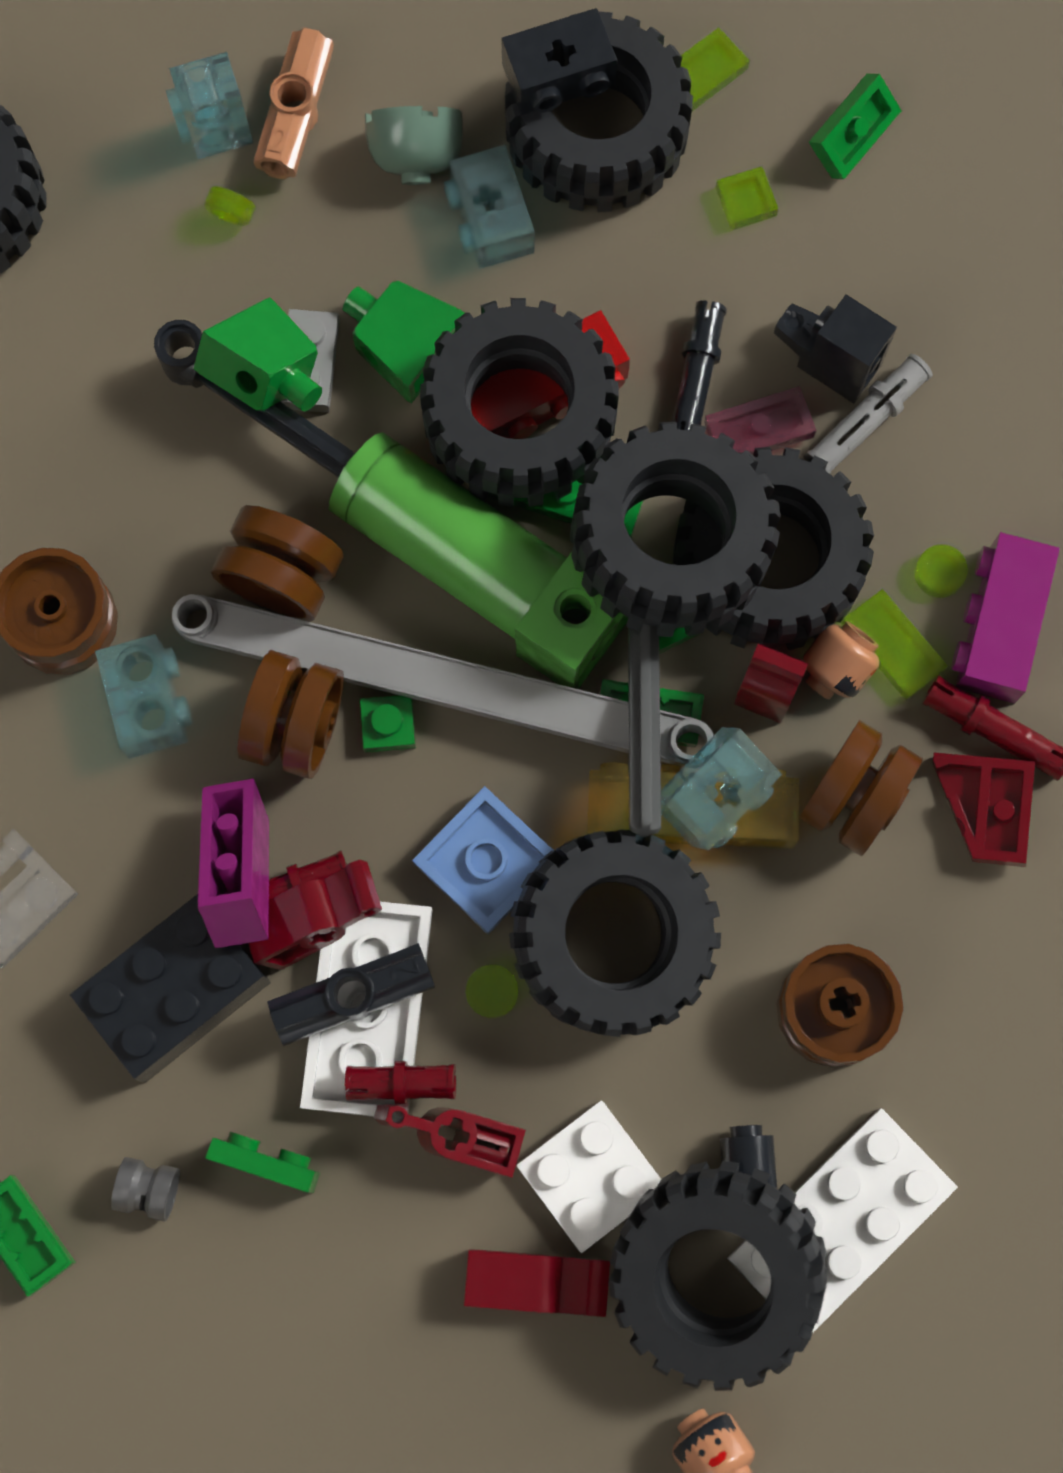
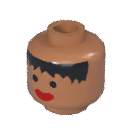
M848 621L843 626L836 624L828 626L818 635L803 655V662L808 663L806 670L810 673L806 683L821 696L829 700L834 694L845 698L855 697L879 667V658L875 653L879 647L878 644L865 632Z
M703 1408L688 1416L677 1426L682 1436L675 1442L672 1455L683 1473H753L749 1466L755 1457L754 1448L733 1416L729 1413L717 1412L709 1416Z

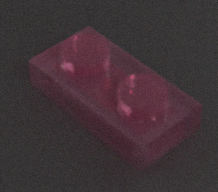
M800 386L706 415L704 420L709 436L718 439L720 433H723L735 440L733 446L735 451L742 453L748 450L752 455L755 448L770 446L771 451L812 439L817 431Z

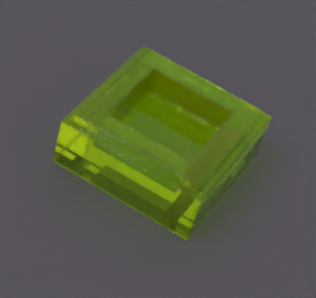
M763 166L716 181L715 188L731 230L777 216L779 208Z

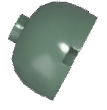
M422 106L389 107L372 110L371 115L365 114V135L368 151L374 162L385 172L401 175L402 185L430 184V175L445 171L456 161L460 152L463 137L462 111L455 108L438 106V117L433 116V112L422 111Z

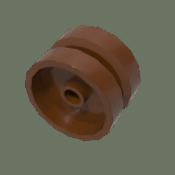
M245 505L240 509L230 530L238 546H226L221 549L211 570L213 578L229 591L260 608L307 622L315 620L325 599L324 592L317 582H328L334 579L344 557L342 549L318 530L295 518L264 507Z
M39 548L19 555L2 570L0 574V635L27 665L46 674L69 675L91 667L106 654L116 636L118 612L111 592L103 583L98 573L83 557L66 549Z
M270 650L264 656L257 669L244 707L238 736L237 751L239 759L269 766L280 754L284 772L313 779L325 757L335 728L343 692L344 671L314 663L302 676L299 658Z
M859 720L799 818L817 830L824 831L831 827L843 807L851 812L840 829L839 843L862 857L879 832L886 830L910 791L908 786L919 769L923 758L900 744L888 752L878 769L870 764L883 743L882 733Z
M852 944L827 945L805 956L782 982L776 1003L779 1027L790 1047L807 1061L826 1067L852 1066L883 1050L897 1033L904 1010L901 986L890 966L871 950ZM835 998L842 1000L846 1006L844 1016L841 1011L832 1012L829 1002Z

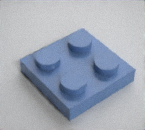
M484 786L412 862L489 935L512 911L514 901H518L523 890L520 886L528 873H532L540 864L539 861L550 851H553V849Z

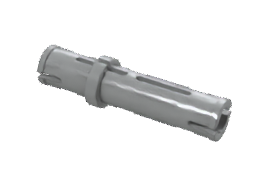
M910 354L883 382L879 380L874 382L868 389L869 395L812 450L805 454L806 461L811 462L814 455L828 462L825 471L831 474V471L861 445L889 416H898L904 409L903 403L925 381H928L933 376L926 362L919 356ZM896 386L900 388L878 410L874 409ZM859 421L863 422V424L844 443H842L840 446L837 445V442L840 439H842Z

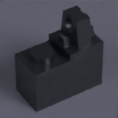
M846 294L835 309L828 305L820 316L792 303L777 322L774 334L800 356L798 368L855 404L882 366L897 326Z

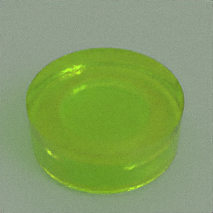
M218 186L210 187L204 202L208 212L226 222L239 226L249 225L256 209L255 204L246 197Z
M945 544L934 545L926 549L918 559L914 570L915 580L919 588L926 594L937 598L948 597L956 593L965 582L968 574V565L963 554L956 548Z
M485 965L475 970L469 977L466 984V998L471 1009L479 1016L487 1019L501 1018L511 1012L518 1000V984L513 974L506 968L499 965Z

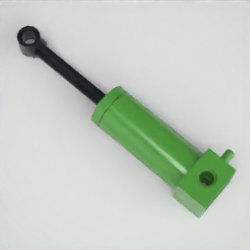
M173 320L167 322L158 330L154 337V349L166 376L172 382L179 385H191L194 388H199L202 385L206 386L337 476L338 481L329 500L330 512L513 637L516 642V656L555 683L579 689L626 626L628 617L618 612L612 618L600 609L603 599L600 594L595 597H589L581 584L584 572L575 570L571 557L572 552L568 557L564 556L384 432L375 434L355 453L282 402L273 405L265 411L255 410L194 370L202 337L201 330L194 323L187 320ZM180 348H194L193 352L186 358H173L174 353ZM579 620L583 623L571 624L568 621Z

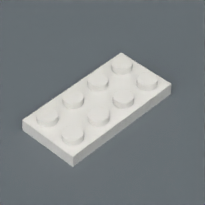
M380 902L382 910L379 913L345 928L346 933L341 939L320 950L316 982L331 977L340 969L358 967L419 943L427 962L432 907ZM349 981L343 984L338 992V1003L340 1006L351 1009L361 1005L366 995L364 984L358 981ZM423 993L376 1010L362 1020L348 1021L309 1036L300 1108L374 1117L377 1105L391 1104L404 1107L409 1114L410 1099H407V1104H395L394 1099L347 1101L345 1094L349 1090H345V1071L347 1066H395V1061H407L408 1066H414Z
M882 1108L875 1111L794 1191L797 1194L794 1202L800 1210L808 1207L816 1220L815 1235L823 1237L826 1249L824 1265L828 1269L827 1286L819 1320L815 1324L813 1332L958 1188ZM745 1240L727 1259L767 1299L771 1287L769 1268L761 1254Z

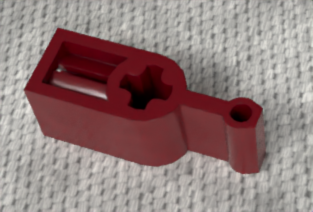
M758 643L734 705L781 723L803 678L808 663Z
M361 859L347 864L344 869L326 879L303 882L270 899L268 940L249 943L254 964L283 970L341 939L346 933L345 928L379 913L382 907L368 862Z
M380 1104L377 1105L373 1117L381 1125L394 1128L406 1126L416 1129L420 1145L425 1151L433 1155L513 1178L526 1132L525 1129L463 1110L445 1107L430 1109L419 1118L409 1115L404 1107ZM441 1125L455 1130L453 1140L445 1139L443 1136L438 1135ZM477 1140H481L487 1143L497 1145V1149L495 1150L475 1143Z
M469 1249L464 1306L606 1317L610 1261Z

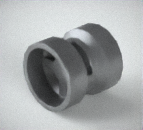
M125 1157L119 1167L113 1188L112 1210L131 1213L137 1209L145 1211L149 1218L167 1221L175 1202L180 1169L166 1165L153 1169L146 1167L143 1160Z

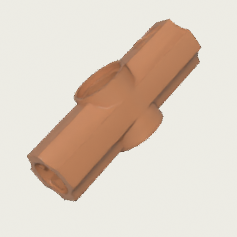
M303 27L302 30L292 32L280 75L274 79L270 86L271 105L254 158L255 167L265 172L269 177L282 180L296 177L309 131L314 128L318 120L317 103L334 49L333 41L323 36L320 31ZM294 100L303 102L297 107L285 106Z

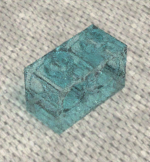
M227 52L169 68L175 88L166 90L182 143L192 141L198 159L253 143L243 102Z
M156 634L95 651L119 747L129 759L189 742L185 727L193 725V720L185 695L178 697L176 695L172 679L180 677V670L172 647L164 649V646ZM140 662L153 663L152 672L145 680H130V672L136 664ZM154 709L164 710L166 713L165 720L160 727L154 730L142 728V720L149 711Z

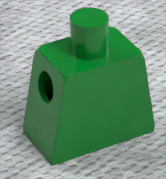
M400 281L391 282L378 299L360 286H357L349 293L342 308L345 313L359 322L353 331L355 348L358 353L411 404L420 394V384L424 383L423 367L427 356L436 355L435 341L443 331H449L451 334H454V321L465 314L462 310Z
M270 297L203 331L194 370L253 409L265 411L287 398L301 411L305 412L310 410L322 395V387L310 378L318 354L316 345Z

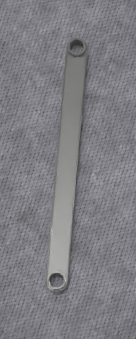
M189 594L182 597L176 602L172 611L174 628L185 640L194 644L261 661L270 650L299 658L302 671L305 672L314 663H319L344 671V682L629 753V702L203 595ZM199 609L207 610V618L200 627L194 629L186 628V621L192 612ZM660 710L661 762L684 768H697L710 760L714 752L715 741L710 727L698 719ZM688 732L697 733L705 740L706 746L700 753L687 755L677 747L676 742L678 738Z

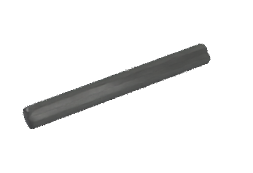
M643 624L641 632L628 627L629 829L631 832L638 833L639 837H648L649 834H656L661 829L659 636H656L657 627Z

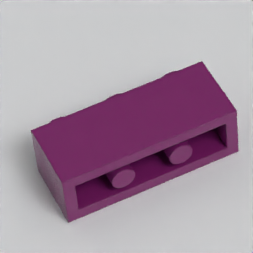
M1003 532L998 534L990 547H982L975 568V575L982 577L979 593L970 594L963 617L964 623L971 624L967 641L960 640L958 642L951 670L959 672L956 687L1013 704L1026 692L1060 551L1059 547Z
M254 778L202 787L198 909L215 948L268 940L269 818Z

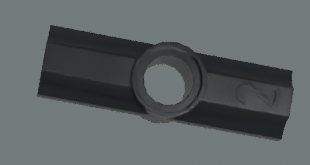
M417 943L358 967L340 969L327 979L267 1001L281 1043L283 1046H286L348 1021L362 1020L376 1010L436 987L421 947ZM349 981H358L364 984L366 989L364 1001L356 1008H343L338 1003L339 989Z

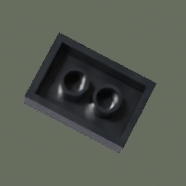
M197 894L72 992L70 996L135 1080L146 1083L271 982L257 964H254L253 959L241 944L215 948L198 909Z

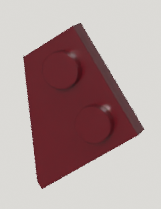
M934 752L933 766L972 862L1026 867L1035 761Z

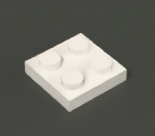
M602 1100L516 1165L580 1253H583L627 1219L649 1188H656L661 1181V1178Z

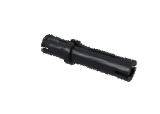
M707 300L696 303L690 340L683 344L682 356L685 358L672 417V422L677 423V429L689 430L691 423L701 425L713 367L720 362L722 352L718 347L727 308L715 301H712L710 310H707Z

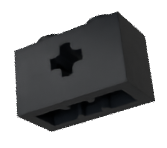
M597 8L501 37L502 65L521 115L533 111L545 113L557 108L562 102L581 96L585 98L596 97L604 93L609 87L615 86L617 58Z

